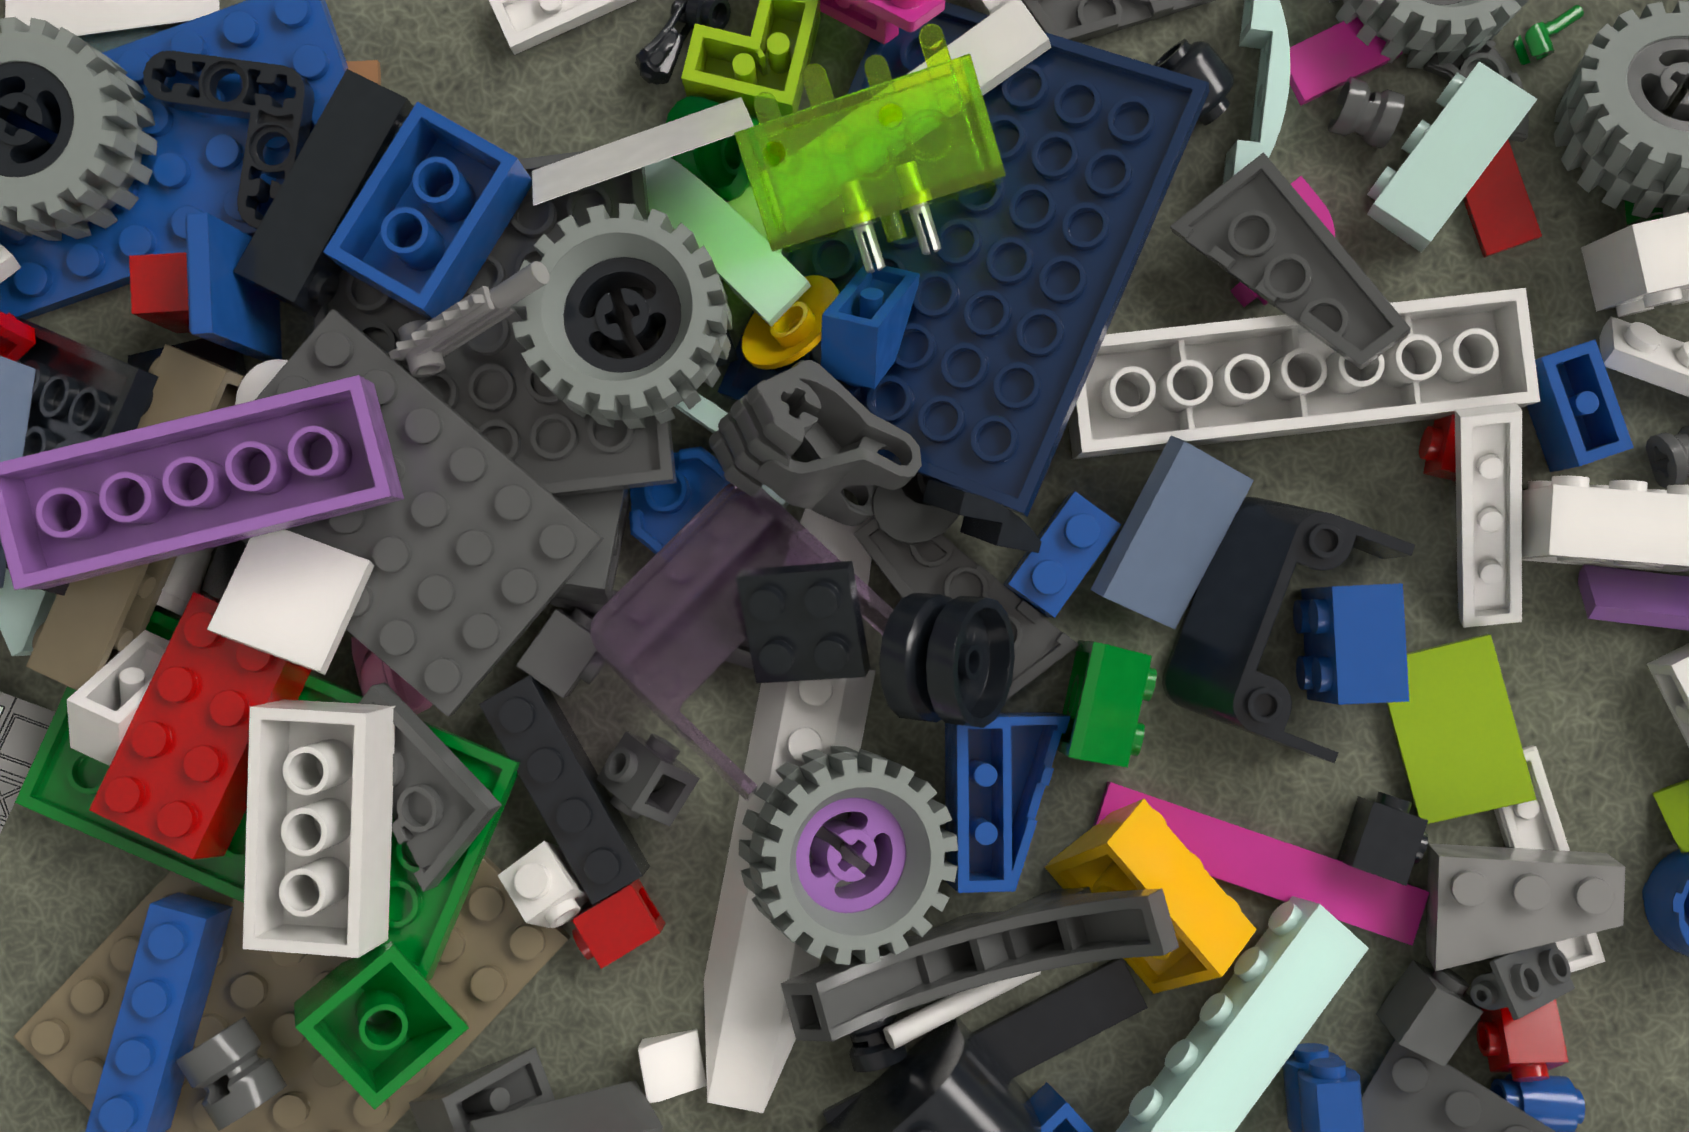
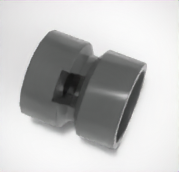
M246 1017L238 1020L176 1060L192 1088H204L206 1091L202 1105L218 1131L242 1118L287 1086L271 1058H259L257 1055L261 1042Z

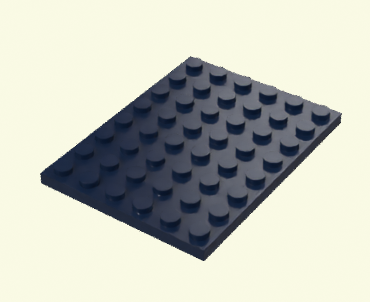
M945 2L944 11L914 32H907L899 28L898 36L885 45L871 38L833 127L990 15ZM1046 32L1044 33L1049 38L1050 49L860 182L868 211L874 210L877 219L872 224L885 266L920 273L919 286L896 361L876 388L854 387L845 384L841 380H837L870 413L902 429L913 437L920 447L922 463L917 474L983 496L1025 517L1029 515L1210 92L1209 82ZM912 161H916L924 191H930L933 203L929 205L941 245V249L935 253L923 213L919 214L931 253L929 255L922 254L909 211L904 212L901 205V200L905 199L896 167ZM842 195L788 232L779 249V252L804 277L811 275L827 277L835 284L839 293L864 265L853 230L848 231L844 219L849 216ZM863 232L871 261L875 263L867 234ZM742 334L735 350L738 360L729 364L717 392L737 402L762 380H768L783 373L800 361L812 360L821 365V341L812 351L786 366L776 369H760L753 366L745 358L742 352ZM885 449L878 450L877 453L901 465L900 459L892 452Z

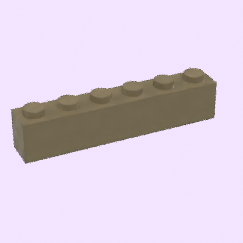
M165 344L161 356L152 363L149 369V373L159 376L153 389L151 406L141 417L137 429L233 406L236 402L237 390L245 376L198 355ZM177 556L70 583L64 596L56 594L46 621L35 632L32 640L33 651L26 667L78 690L146 630L162 593L161 590L165 586Z

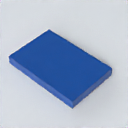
M208 212L186 213L189 330L191 334L261 361L282 359L280 301L256 288L233 272L252 237Z

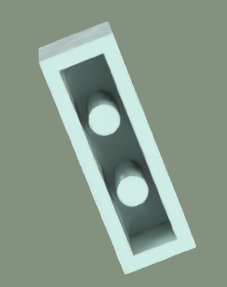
M1481 62L1477 63L1467 78L1457 72L1436 101V103L1444 107L1443 111L1432 125L1423 119L1401 148L1410 154L1397 172L1387 166L1367 195L1376 201L1367 215L1422 253L1537 101V98Z

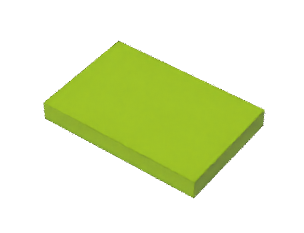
M1483 634L1407 653L1409 702H1389L1386 704L1417 817L1428 820L1427 824L1537 800L1491 634Z

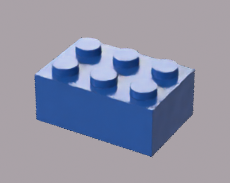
M416 102L323 253L350 275L431 320L462 300L531 188L532 179L517 157L425 105Z

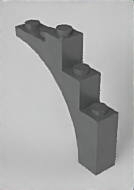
M1090 887L1054 889L1041 893L1005 911L970 913L959 916L929 930L923 937L919 935L903 936L909 948L897 955H894L884 946H879L881 959L879 962L865 964L851 953L850 965L836 964L833 961H829L781 983L796 1040L832 1042L869 1024L910 1008L997 981L1082 963L1131 957L1162 956L1179 948L1162 888L1091 893Z

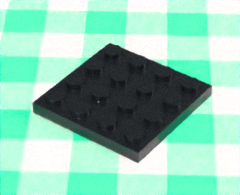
M20 318L19 321L35 329L36 344L17 361L36 369L23 457L137 429L141 417L151 406L153 389L159 376ZM70 583L41 590L64 596Z

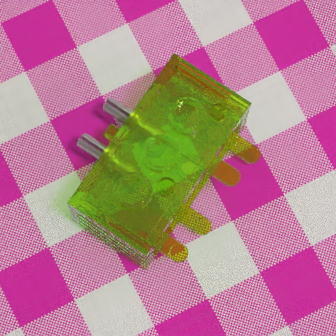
M927 24L919 33V41L927 64L925 69L892 80L885 58L881 55H872L868 57L864 65L870 87L834 99L825 69L820 64H809L803 70L802 79L811 107L785 116H781L777 100L771 93L762 92L756 96L754 109L759 124L734 134L772 252L786 254L854 232L865 270L868 273L875 272L863 235V232H866L877 269L880 271L885 267V263L873 225L882 223L887 242H893L907 237L901 216L910 213L921 252L924 255H929L931 253L919 214L923 213L935 253L941 249V245L929 207L1003 182L1006 173L971 55L967 54L951 60L943 31L938 25Z

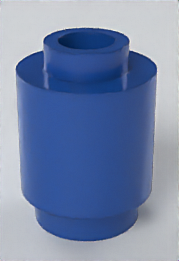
M1508 1074L1505 1079H1495L1491 1084V1091L1556 1132H1575L1577 1125L1581 1124L1584 1120L1585 1102L1583 1095L1566 1076L1549 1075L1547 1080L1515 1082L1512 1079V1074Z

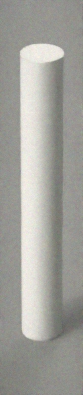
M1041 971L997 981L946 996L883 1029L885 1038L890 1047L895 1050L1040 975Z

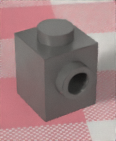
M575 607L571 614L564 609H556L516 666L560 697L570 696L581 679L587 684H591L609 658L601 652L608 643L607 639L598 634L603 624L578 607Z
M1412 960L1376 1015L1398 1044L1445 1067L1483 1011L1467 994L1466 991L1470 986L1458 974L1448 968L1434 971Z

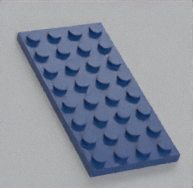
M246 0L103 52L105 56L127 71L126 76L140 86L146 97L138 102L152 110L155 125L143 127L142 131L157 140L156 156L142 154L140 164L151 169L153 172L147 185L136 179L131 184L128 191L137 196L139 200L130 210L119 204H115L110 209L118 219L117 222L106 229L90 221L87 222L91 236L75 239L62 233V241L45 240L34 234L31 237L0 224V244L13 254L21 266L19 270L0 283V311L5 314L10 313L14 315L17 320H20V318L27 320L129 285V256L186 252V213L208 212L253 237L256 229L249 226L241 218L237 205L249 119L177 110L168 107L147 91L143 80V71L150 58L161 51H180L283 65L292 68L311 85L314 92L315 102L311 134L347 70L346 68H348L326 1ZM177 71L175 77H166L164 85L171 90L175 83L191 84L199 90V81H192L179 71ZM228 74L218 82L216 90L220 101H232L240 95L243 88L240 75ZM259 84V94L271 96L282 107L285 99L295 98L296 92L288 85H286L284 92L267 91ZM12 111L7 116V122L20 129H25L54 144L58 136L47 128L38 126ZM274 137L265 144L263 158L266 164L278 165L284 162L290 152L287 138ZM265 174L260 176L262 180L270 185L272 180L279 184L284 182V179H275ZM269 197L268 202L258 203L257 211L265 216L274 199Z

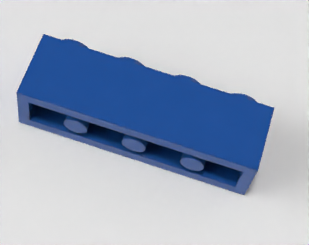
M180 892L150 903L85 1132H166L171 1128L185 1079L176 1060L193 1050L233 907Z

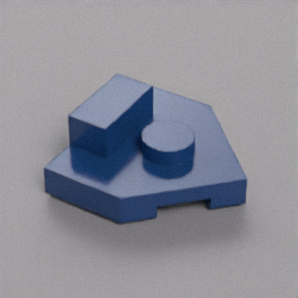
M701 446L680 449L679 452L674 453L676 483L630 488L632 511L629 512L631 535L677 571L694 550L700 553L704 551L736 511L730 505L742 491L725 479L724 471L718 459Z

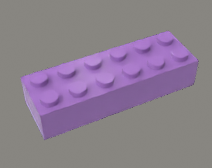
M360 375L0 462V538L14 590L48 589L404 500L375 385Z

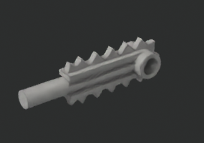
M534 261L490 290L486 286L480 287L431 320H416L402 325L398 329L401 341L396 342V349L388 352L390 358L394 361H401L402 365L408 364L410 374L414 377H426L441 372L446 367L443 359L444 356L516 312L511 307L512 305L550 281L547 268L541 262Z

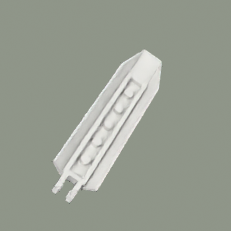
M869 670L866 677L761 683L704 977L707 1103L764 1113L796 1040L781 983L814 969L820 964L819 958L805 952L795 942L793 943L771 924V921L758 910L751 900L756 895L744 885L741 870L750 868V865L738 855L739 839H752L753 831L742 824L746 810L749 809L757 813L761 812L766 801L755 795L763 782L776 788L783 780L775 770L787 761L798 767L805 765L802 753L817 749L829 755L831 754V746H846L859 752L875 670ZM848 812L838 814L829 820L838 819L846 821ZM823 826L816 833V836L831 844L837 851L840 850V844L843 841L829 833ZM811 850L809 853L810 864L813 862Z

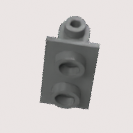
M1554 942L1505 954L1489 962L1493 972L1476 977L1471 984L1470 995L1476 1005L1487 1010L1508 1007L1513 1020H1517L1572 991L1575 987L1570 978L1571 971L1568 960Z

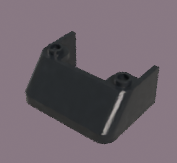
M1245 497L1189 602L1162 676V685L1166 696L1174 704L1308 756L1335 763L1339 752L1284 732L1292 709L1291 696L1287 688L1279 680L1257 672L1258 665L1296 564L1318 571L1330 570L1340 566L1348 558L1352 547L1382 559L1412 556L1415 545L1332 513L1258 497Z

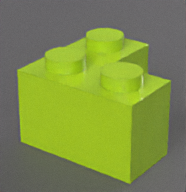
M759 0L751 36L695 23L681 76L686 96L705 97L718 103L742 97L749 115L794 126L821 21L820 0Z

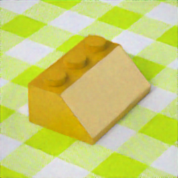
M1145 799L1111 812L1045 866L1046 870L1063 889L1090 887L1091 893L1163 889L1179 948L1162 956L1123 958L1153 994L1222 977L1257 930L1241 912L1238 903L1222 890L1204 869L1201 860L1185 847L1167 826L1163 816L1153 809Z

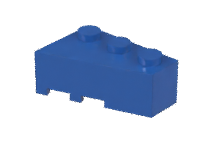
M1056 712L999 713L997 718L984 728L945 723V805L952 818L951 821L946 822V830L956 834L958 851L946 852V861L957 866L955 882H946L958 893L1016 891L1036 828L1037 820L1035 818L1045 786H1049L1054 768H1052L1061 735L1066 732L1071 716Z

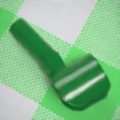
M1575 5L1552 21L1546 23L1539 22L1531 26L1525 34V40L1531 56L1536 57V60H1540L1554 53L1555 50L1550 37L1583 17L1584 11L1582 7ZM1519 35L1514 40L1513 45L1520 64L1525 65L1530 63L1521 35Z

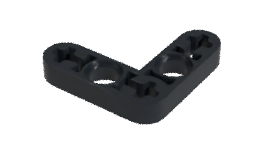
M161 51L153 55L146 63L143 71L144 84L147 91L166 106L177 110L249 119L237 205L241 218L249 226L257 230L264 218V215L257 211L258 203L268 202L269 197L274 199L282 184L274 180L271 181V185L260 178L261 174L285 180L310 136L315 102L311 85L295 70L283 65L180 51ZM177 71H179L188 79L199 81V90L191 84L175 83L171 90L164 85L166 77H175ZM228 74L240 75L243 83L240 95L232 101H220L216 90L218 82ZM259 84L267 91L284 92L286 85H288L296 92L295 98L285 99L282 107L271 96L259 94ZM274 137L287 138L290 152L284 162L278 165L266 164L263 158L265 144Z

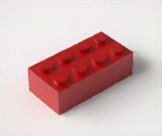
M193 592L89 808V811L191 859L224 856L247 809L250 707L284 699L298 700L312 671L207 630L221 600Z

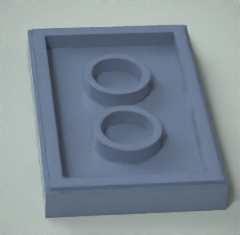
M1171 435L1090 590L1108 600L1176 629L1254 480L1186 441Z

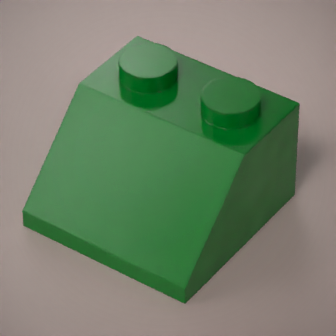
M1078 640L1079 646L1076 647L1062 714L1071 717L1066 732L1061 735L1057 751L1074 759L1128 768L1130 755L1136 757L1139 755L1144 739L1145 725L1138 722L1142 700L1149 702L1155 689L1157 670L1150 667L1152 656L1099 642Z
M393 942L375 948L359 958H352L342 962L294 1002L295 1028L374 1110L469 1029L465 1020Z

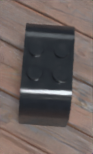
M957 1017L931 1030L907 1052V1057L904 1060L892 1065L866 1088L856 1100L818 1132H1041V1124L1026 1092L1005 1072Z

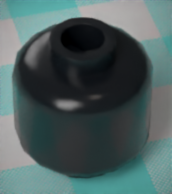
M1183 39L1154 63V66L1209 82L1210 92L1198 118L1204 126L1216 120L1229 107L1230 102L1226 96L1233 86L1234 75L1207 42L1197 41L1190 44L1186 39Z

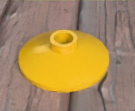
M819 275L805 276L811 287L772 327L754 312L742 337V352L753 366L760 369L780 368L800 359L819 344L822 336V314L840 294L838 288L830 279Z

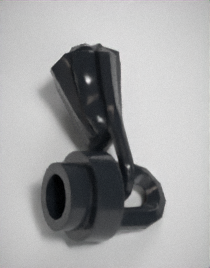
M675 0L671 6L672 15L663 29L635 55V64L640 70V76L649 84L668 83L683 42L690 30L694 29L695 23L721 30L726 27L731 13L728 0ZM678 21L686 23L680 34L674 28Z

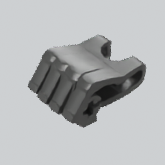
M812 360L800 361L793 365L791 369L768 380H762L749 390L748 394L733 404L727 415L720 419L718 423L719 430L712 434L709 439L710 447L713 449L724 471L725 479L750 496L756 494L761 489L762 484H764L790 505L810 509L824 517L848 526L861 525L874 514L873 498L878 486L890 490L904 487L922 466L920 447L910 434L870 413L830 373ZM885 449L892 452L900 459L901 465L877 453L878 450ZM793 455L798 461L793 460L791 456ZM843 489L854 494L858 505L848 501Z

